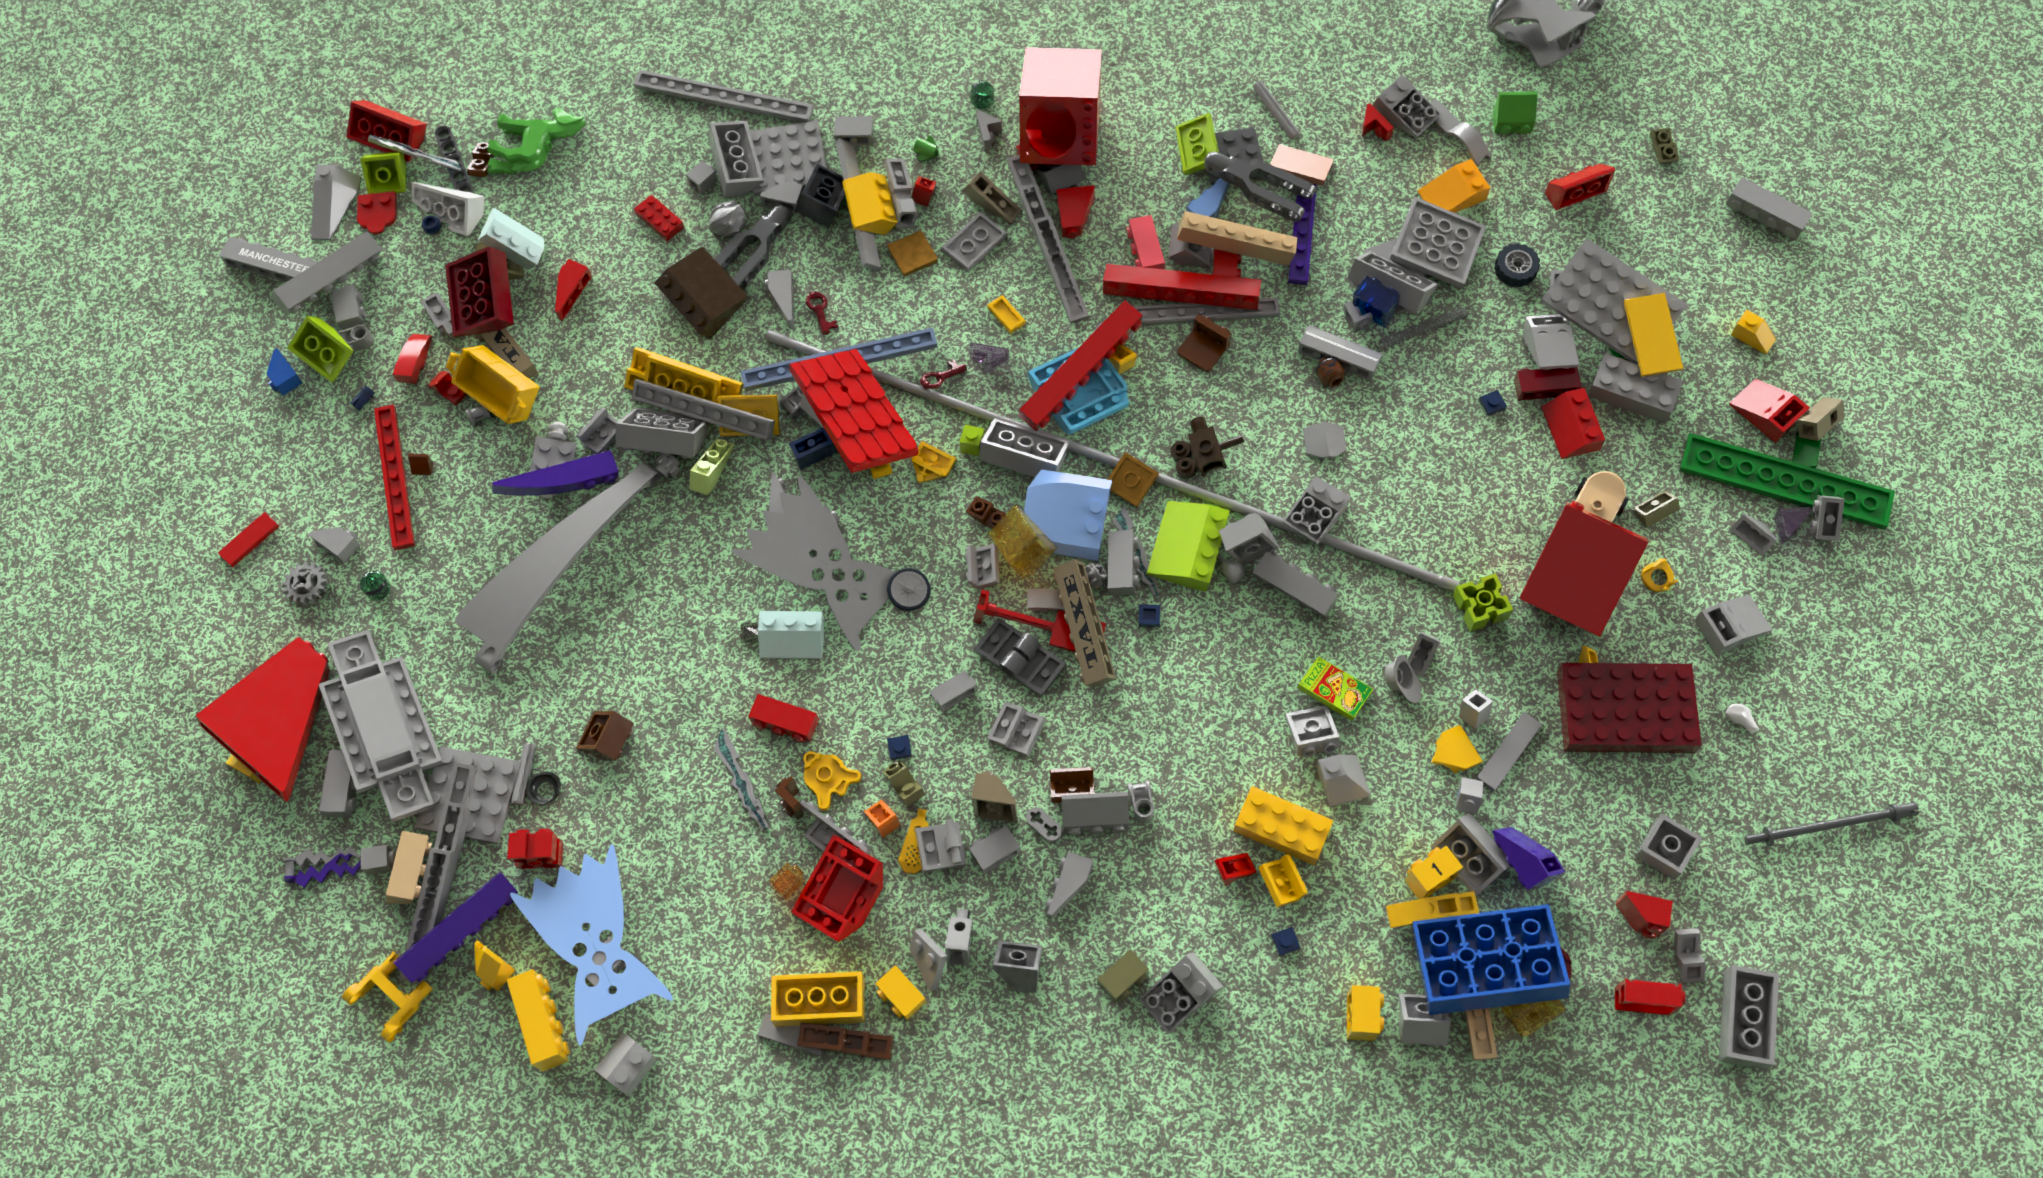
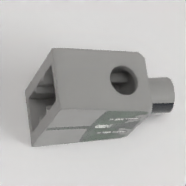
M966 909L957 910L956 917L950 918L945 944V953L948 955L947 964L969 966L973 938V920L969 919L970 911Z

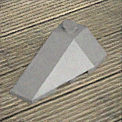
M317 165L313 191L312 240H331L341 223V218L350 208L349 205L353 198L358 194L361 181L360 175L337 165Z

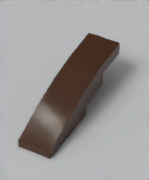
M801 1023L797 1046L845 1055L890 1060L894 1037L870 1034L864 1031L847 1030L843 1027Z

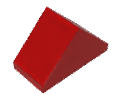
M919 176L914 184L911 195L913 201L917 204L928 206L937 182Z

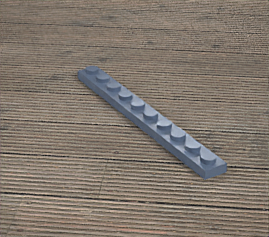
M928 328L740 372L745 392L795 381L789 371L790 363L857 349L866 363L869 364L938 348L933 328Z

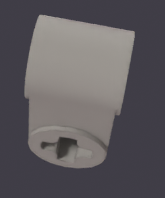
M357 325L337 331L354 350L353 352L367 349L374 344L373 335L364 325Z
M799 385L784 396L779 403L782 409H786L790 413V417L793 420H796L805 412L801 408L802 390Z
M1145 780V783L1134 785L1127 783L1135 819L1141 824L1149 823L1154 815L1149 780ZM1145 808L1149 810V813L1142 815L1138 811Z

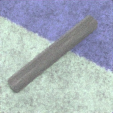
M1262 81L1256 82L1253 87L1255 92L1289 138H1297L1299 130Z

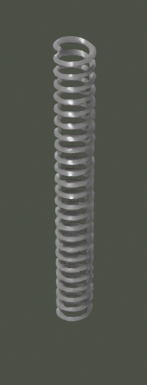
M1461 307L1432 320L1429 319L1425 323L1422 322L1411 328L1404 329V331L1401 330L1397 334L1394 333L1386 338L1383 337V339H1379L1380 349L1383 350V345L1385 349L1387 346L1390 347V342L1392 346H1394V343L1397 345V339H1399L1398 343H1401V339L1404 342V340H1408V336L1409 339L1415 338V333L1416 336L1422 335V330H1424V334L1426 331L1429 332V328L1431 331L1433 329L1436 330V325L1437 328L1443 327V322L1444 325L1450 324L1451 318L1452 323L1454 320L1457 321V317L1459 320L1461 318L1464 319V317H1468V313L1465 308Z

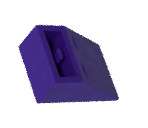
M1507 827L1492 831L1495 843L1498 847L1502 848L1506 854L1508 864L1515 869L1519 875V882L1527 890L1545 886L1566 873L1552 851L1515 828Z

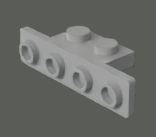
M803 800L800 802L801 808L816 819V822L804 835L805 839L824 852L834 834L871 856L870 846L861 839L859 841L851 837L853 835L852 832L844 826L839 828L835 825L836 821L830 815L826 814L823 816L819 813L820 809L814 803L809 801L807 804Z

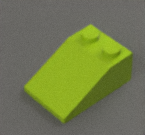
M306 316L287 346L288 350L332 383H334L354 351L334 328L321 318Z

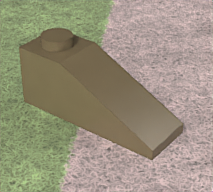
M981 171L962 190L975 204L1009 224L1022 211Z

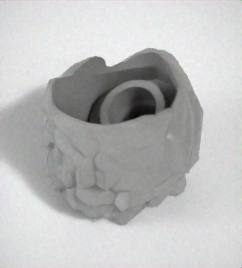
M734 200L716 205L710 214L709 230L715 235H722V237H731L741 233L746 222L745 212L741 205H736Z

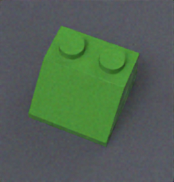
M1537 91L1499 92L1492 113L1494 133L1506 135L1509 133L1527 134L1532 132L1536 122Z

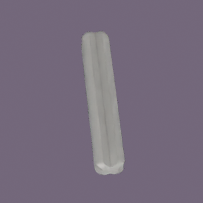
M531 743L523 745L520 759L522 762L511 802L516 805H522L525 801L527 784L536 751V745Z

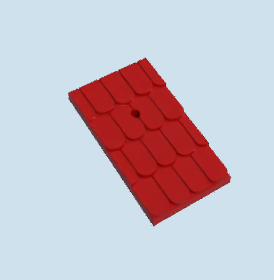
M857 349L790 363L789 371L802 390L801 408L826 430L851 473L918 456L919 449L916 441L904 426L902 418L885 396V391L875 379L871 368Z

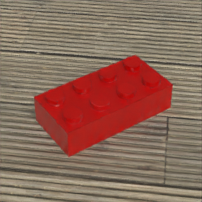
M652 194L634 208L636 215L665 241H669L684 228L683 221Z

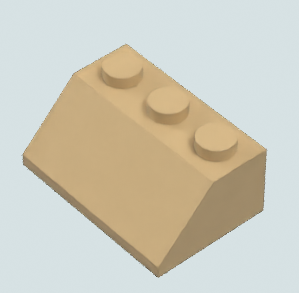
M402 831L386 891L387 904H413L414 898H419L421 885H418L419 877H424L427 865L423 864L425 855L429 856L432 843L428 842L429 836Z

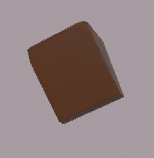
M408 454L412 475L432 474L433 461L428 454Z

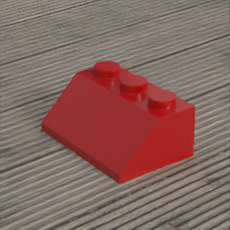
M1604 164L1587 166L1576 173L1571 172L1563 178L1551 180L1547 185L1545 194L1555 210L1562 209L1607 192L1615 173V168Z
M1585 388L1564 392L1541 406L1561 459L1599 451L1602 448L1605 437Z

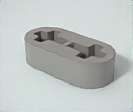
M1031 808L1027 812V824L1045 841L1055 843L1060 840L1062 835L1061 827L1040 808ZM1034 814L1036 816L1040 814V820L1043 824L1041 825L1038 821L1031 822V815ZM1047 826L1051 830L1056 828L1057 835L1047 836L1048 830L1045 827Z

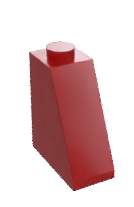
M1094 185L1056 189L1062 238L1072 239L1081 236L1095 199Z

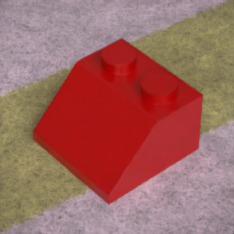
M1626 891L1616 901L1617 908L1634 931L1642 933L1644 938L1655 939L1670 927L1673 905L1671 900Z

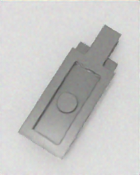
M438 292L420 301L439 332L442 334L447 332L452 341L458 338L453 337L451 313Z

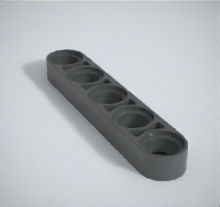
M448 126L438 127L435 130V137L443 158L458 160L459 167H455L461 168V171L447 167L454 189L459 191L470 189L469 192L474 193L451 129ZM442 133H449L447 137L440 138V135ZM449 146H453V147H454V149H453L452 151H450V152H445V149H446L447 147H449ZM460 174L464 175L463 179L455 180L456 176Z

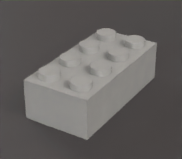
M1605 353L1599 364L1588 397L1665 424L1672 413L1683 380L1667 374L1641 377L1638 364Z
M1734 965L1724 971L1719 1061L1767 1070L1775 1065L1778 973Z

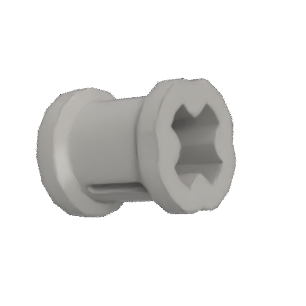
M482 405L471 410L466 409L468 418L473 426L476 425V422L485 418H492L489 410Z

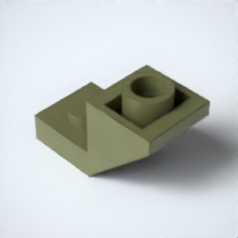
M901 760L891 763L883 771L887 780L907 806L926 795Z

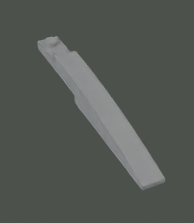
M1020 155L1008 158L1007 163L1018 189L1021 204L1069 321L1072 323L1088 318L1089 314L1029 163H1020Z
M454 762L434 848H430L406 951L442 920L471 812L468 807L478 769L477 766ZM401 972L399 979L409 981L407 977Z

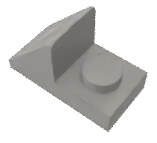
M978 110L976 111V119L984 151L992 150L991 143H994L993 134L1002 132V122Z

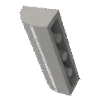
M1311 325L1307 327L1298 348L1299 353L1319 361L1325 357L1336 358L1345 371L1370 381L1383 357V354Z

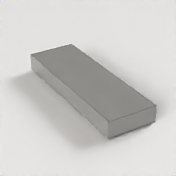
M765 1013L757 1034L758 1036L818 1056H822L823 1053L821 1050L797 1046L800 1026L775 1027L771 1021V1015Z

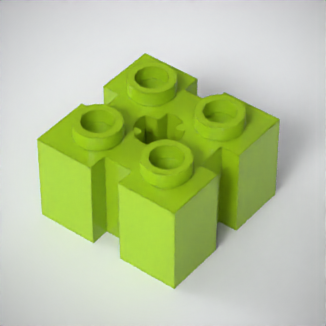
M1496 573L1480 578L1477 585H1474L1473 581L1458 585L1454 591L1453 598L1459 610L1465 609L1466 611L1463 619L1469 632L1486 627L1489 620L1493 624L1507 620L1513 611L1507 595H1500L1503 587Z

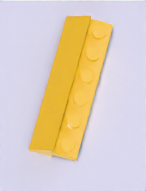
M638 347L633 350L631 367L627 369L624 384L625 388L633 390L634 381L639 379L718 403V396L742 395L743 389L742 382Z

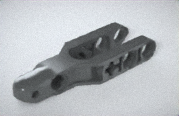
M1215 151L1208 153L1204 160V166L1209 173L1239 187L1249 202L1293 222L1301 220L1305 212L1303 207L1251 183L1249 178H1258L1275 187H1282L1292 192L1295 196L1297 194L1306 199L1312 198L1316 192V188L1312 183L1269 163L1249 164L1236 157H1227Z
M777 204L752 229L736 234L715 258L725 270L731 262L737 259L748 244L754 243L757 239L760 240V247L732 278L742 290L749 285L750 279H754L769 261V246L776 239L775 236L778 233L780 234L790 222V209L784 204Z

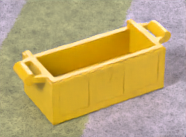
M484 345L463 348L461 355L454 352L450 353L446 368L453 375L451 383L506 424L528 419L540 386ZM457 358H458V362H457L456 368H455V370H454V366H455V363H456Z

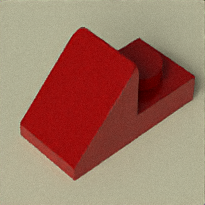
M1368 103L1364 116L1362 136L1374 129L1375 134L1379 138L1382 137L1386 142L1392 138L1394 127L1371 103Z
M440 371L427 386L457 406L467 394L451 383L452 376L448 371Z
M1248 853L1215 860L1216 868L1225 886H1228L1236 879L1250 877L1257 873Z

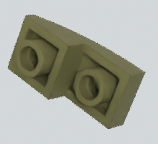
M1671 129L1651 130L1649 134L1659 164L1678 162L1677 145L1673 143Z

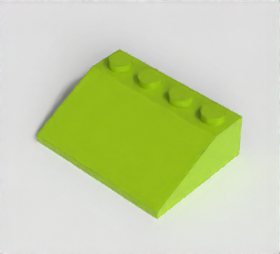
M1167 501L1146 575L1206 592L1222 541L1219 530L1225 528L1230 510L1210 504Z

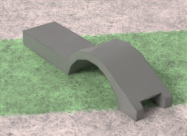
M1437 99L1430 102L1441 113V116L1433 123L1446 136L1458 138L1466 147L1470 159L1474 161L1477 167L1481 164L1479 160L1485 156L1488 159L1492 157L1482 136L1474 127L1464 122L1461 123Z

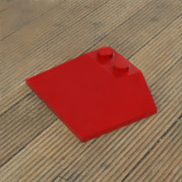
M833 834L791 913L834 940L842 941L863 926L883 889V863Z

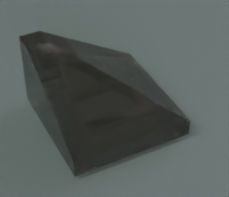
M741 623L740 643H759L758 623Z

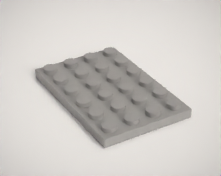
M1587 238L1540 301L1636 364H1638L1623 303L1624 300L1665 293L1672 324L1676 322L1688 305Z

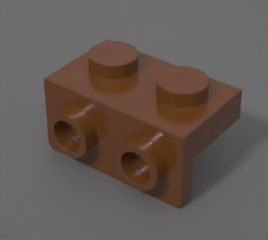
M1093 768L1051 769V803H1062V795L1094 794Z
M789 776L778 783L775 792L780 800V805L783 807V811L790 818L794 815L799 820L804 815V812L799 802L793 797L799 792L795 780Z

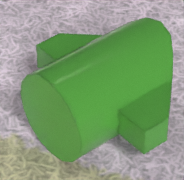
M928 135L926 140L921 138L916 140L913 151L920 154L918 160L923 162L938 156L939 150L933 137Z

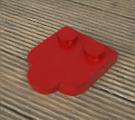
M395 191L357 195V221L362 228L368 229L372 234H380L385 230V227L395 223L397 213V194Z

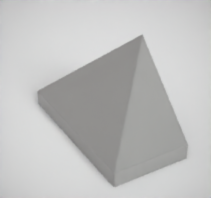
M1743 514L1729 529L1762 556L1777 541L1767 525L1746 514Z

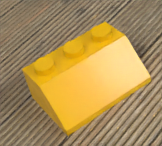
M868 172L843 180L842 183L853 229L881 235L887 234L896 225L897 219L886 175Z

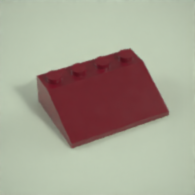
M488 246L445 265L453 337L499 331L514 325L505 252Z

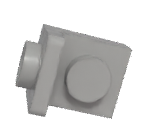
M1352 301L1344 304V314L1354 331L1359 329L1365 330L1372 324L1373 315L1371 312L1362 315L1360 309L1357 306L1355 307Z

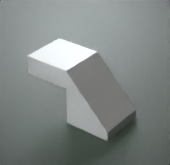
M1698 928L1675 930L1674 950L1681 983L1705 982L1706 962L1699 953L1700 931Z

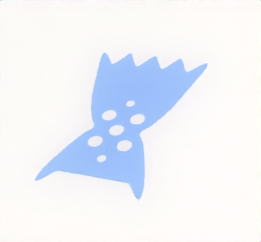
M613 844L609 847L604 864L585 854L579 876L560 866L557 883L554 888L535 878L533 894L530 900L518 894L510 893L517 907L542 939L560 957L578 968L575 981L574 1015L575 1032L579 1046L582 1045L590 1024L648 995L656 994L665 999L673 1000L671 993L644 964L632 954L620 948L624 926V905L618 862ZM584 923L590 924L588 931L582 929ZM603 930H610L613 933L612 941L607 944L602 943L599 939L600 933ZM577 943L586 945L587 950L583 956L578 957L573 954V947ZM596 951H602L606 954V961L602 965L593 963L592 957ZM616 960H623L626 963V969L623 973L616 974L612 970V965ZM590 973H595L599 976V983L594 987H589L585 983V979ZM615 986L617 992L610 994L608 991L609 987Z

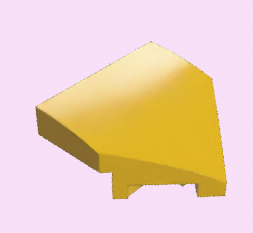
M923 441L918 446V456H914L911 459L918 483L948 476L957 461V458Z
M1458 725L1440 734L1435 743L1436 750L1431 763L1437 766L1439 764L1450 768L1453 773H1457L1460 770L1465 771L1473 768L1483 761L1462 726Z

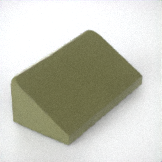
M1663 490L1633 507L1632 510L1644 526L1648 528L1679 510L1680 506L1677 497Z

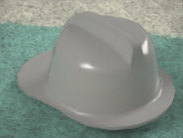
M1404 655L1397 656L1394 662L1382 667L1386 684L1390 689L1401 691L1403 696L1411 703H1417L1420 700L1421 684Z

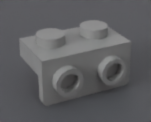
M602 407L593 415L588 424L581 428L577 437L581 444L593 453L605 452L616 439V423L618 420L610 416L607 410Z
M991 544L975 548L972 545H968L965 555L968 568L966 573L968 583L977 589L1000 584L998 546Z

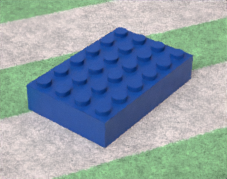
M1549 904L1412 921L1413 939L1429 1015L1569 998L1570 981Z

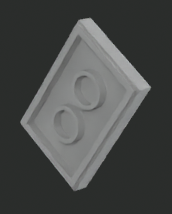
M979 212L941 247V251L969 272L1008 237V233L983 213Z

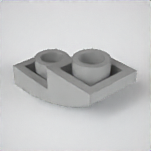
M1028 589V610L1045 613L1048 610L1065 611L1064 606L1059 600V589Z

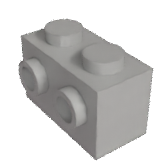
M1818 495L1817 500H1814L1813 512L1815 513V521H1811L1810 533H1813L1814 538L1839 541L1845 499Z

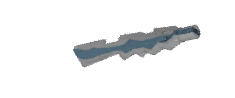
M369 135L368 137L369 142L416 158L422 157L431 160L432 163L461 171V167L455 160L426 154L420 149L374 135Z
M1124 505L1113 520L1119 531L1132 530L1131 528L1135 527ZM1140 540V549H1137L1140 567L1136 568V573L1142 577V583L1149 587L1153 597H1156L1161 592L1157 586L1156 577L1146 575L1149 564L1147 562V554Z
M722 729L714 751L733 774L734 778L731 785L738 790V799L742 800V806L748 810L749 817L754 819L761 831L764 832L769 829V826L765 820V813L760 799L755 798L754 788L747 772L741 771L736 761L740 757L726 730Z

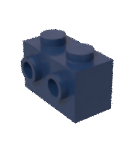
M823 427L789 443L792 455L800 470L837 453L834 443Z

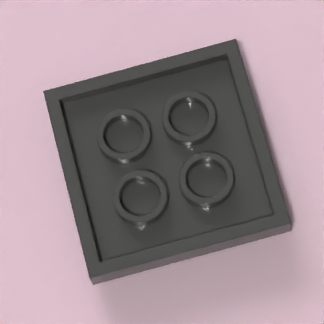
M1255 127L1215 133L1219 153L1227 157H1236L1249 164L1264 163ZM1207 171L1210 185H1215L1219 177Z

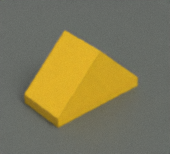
M1119 345L1115 349L1116 353L1109 360L1118 373L1121 374L1134 367L1137 355L1126 346Z

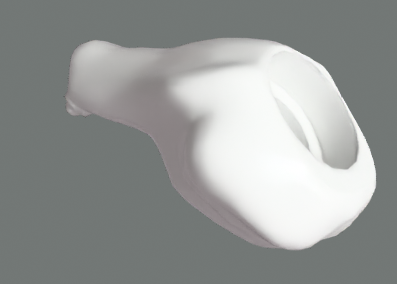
M1732 704L1728 707L1725 716L1730 721L1742 725L1750 733L1759 731V727L1756 725L1748 707L1743 704Z

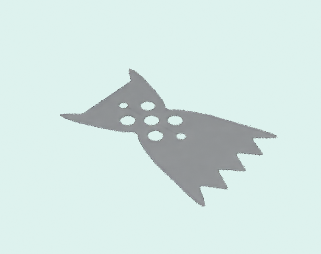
M798 475L801 495L796 496L780 492L779 495L784 507V513L764 510L763 514L768 531L746 529L752 549H732L731 552L786 581L807 588L824 590L829 606L842 631L854 649L859 651L861 649L859 632L889 598L887 585L895 571L869 562L852 560L848 546L837 524L811 487ZM838 549L841 552L840 560H830L828 556L829 551ZM811 550H815L817 552V556L811 557L809 555V552ZM816 568H820L824 572V578L820 581H815L811 576V572ZM835 569L843 570L845 573L844 580L835 581L832 578V572ZM857 569L865 572L866 576L862 582H857L853 579V572ZM839 589H844L848 592V599L844 602L836 599L835 594ZM866 593L868 598L863 601L860 599V594Z

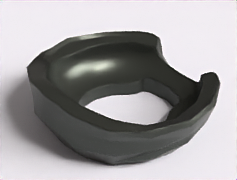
M549 771L533 775L527 784L528 798L536 804L550 803L558 797L561 790L559 777ZM544 782H549L554 787L555 794L547 800L540 797L537 793L538 787Z

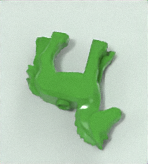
M560 107L554 108L552 112L556 121L540 119L514 120L508 118L505 114H499L497 119L498 128L503 129L504 133L523 136L522 146L508 149L501 146L496 140L490 139L487 147L488 153L501 157L506 161L490 158L488 174L525 173L539 168L543 165L547 153L552 149V140L566 139V137H572L585 126L584 117L573 116Z

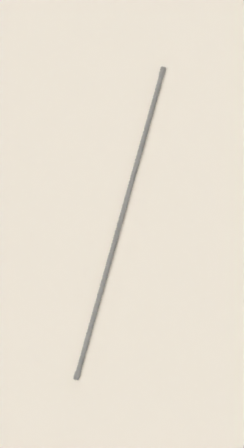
M768 330L766 333V341L779 346H785L809 356L827 352L772 330ZM871 368L873 376L880 382L989 422L996 418L1034 430L1027 424L934 390L924 389L923 386ZM1040 429L1037 430L1038 432L1045 433V434H1048V435H1051V436H1054V437H1058V438H1061V439L1070 441V440H1068V439H1065V438H1062V437H1060V436L1051 434V433H1049V432H1046V431H1043V430H1040ZM1070 441L1068 450L1112 467H1115L1120 458ZM1159 473L1155 480L1156 483L1243 515L1256 512L1265 523L1301 535L1283 524L1284 518L1161 473ZM1328 534L1320 541V543L1424 580L1453 593L1460 582Z

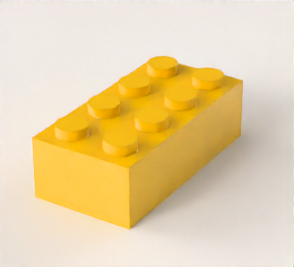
M1251 786L1233 831L1315 866L1334 820Z
M533 969L508 978L507 983L531 1065L544 1072L569 1062L567 1057L570 1054L569 1046L566 1041L563 1042L561 1037L564 1030L560 1020L557 1021L554 1014L557 1012V1006L553 999L550 1000L548 992L551 991V986L548 979H544L542 974H538Z
M862 971L772 976L771 1021L775 1027L800 1026L801 1023L817 1025L865 1023V978Z

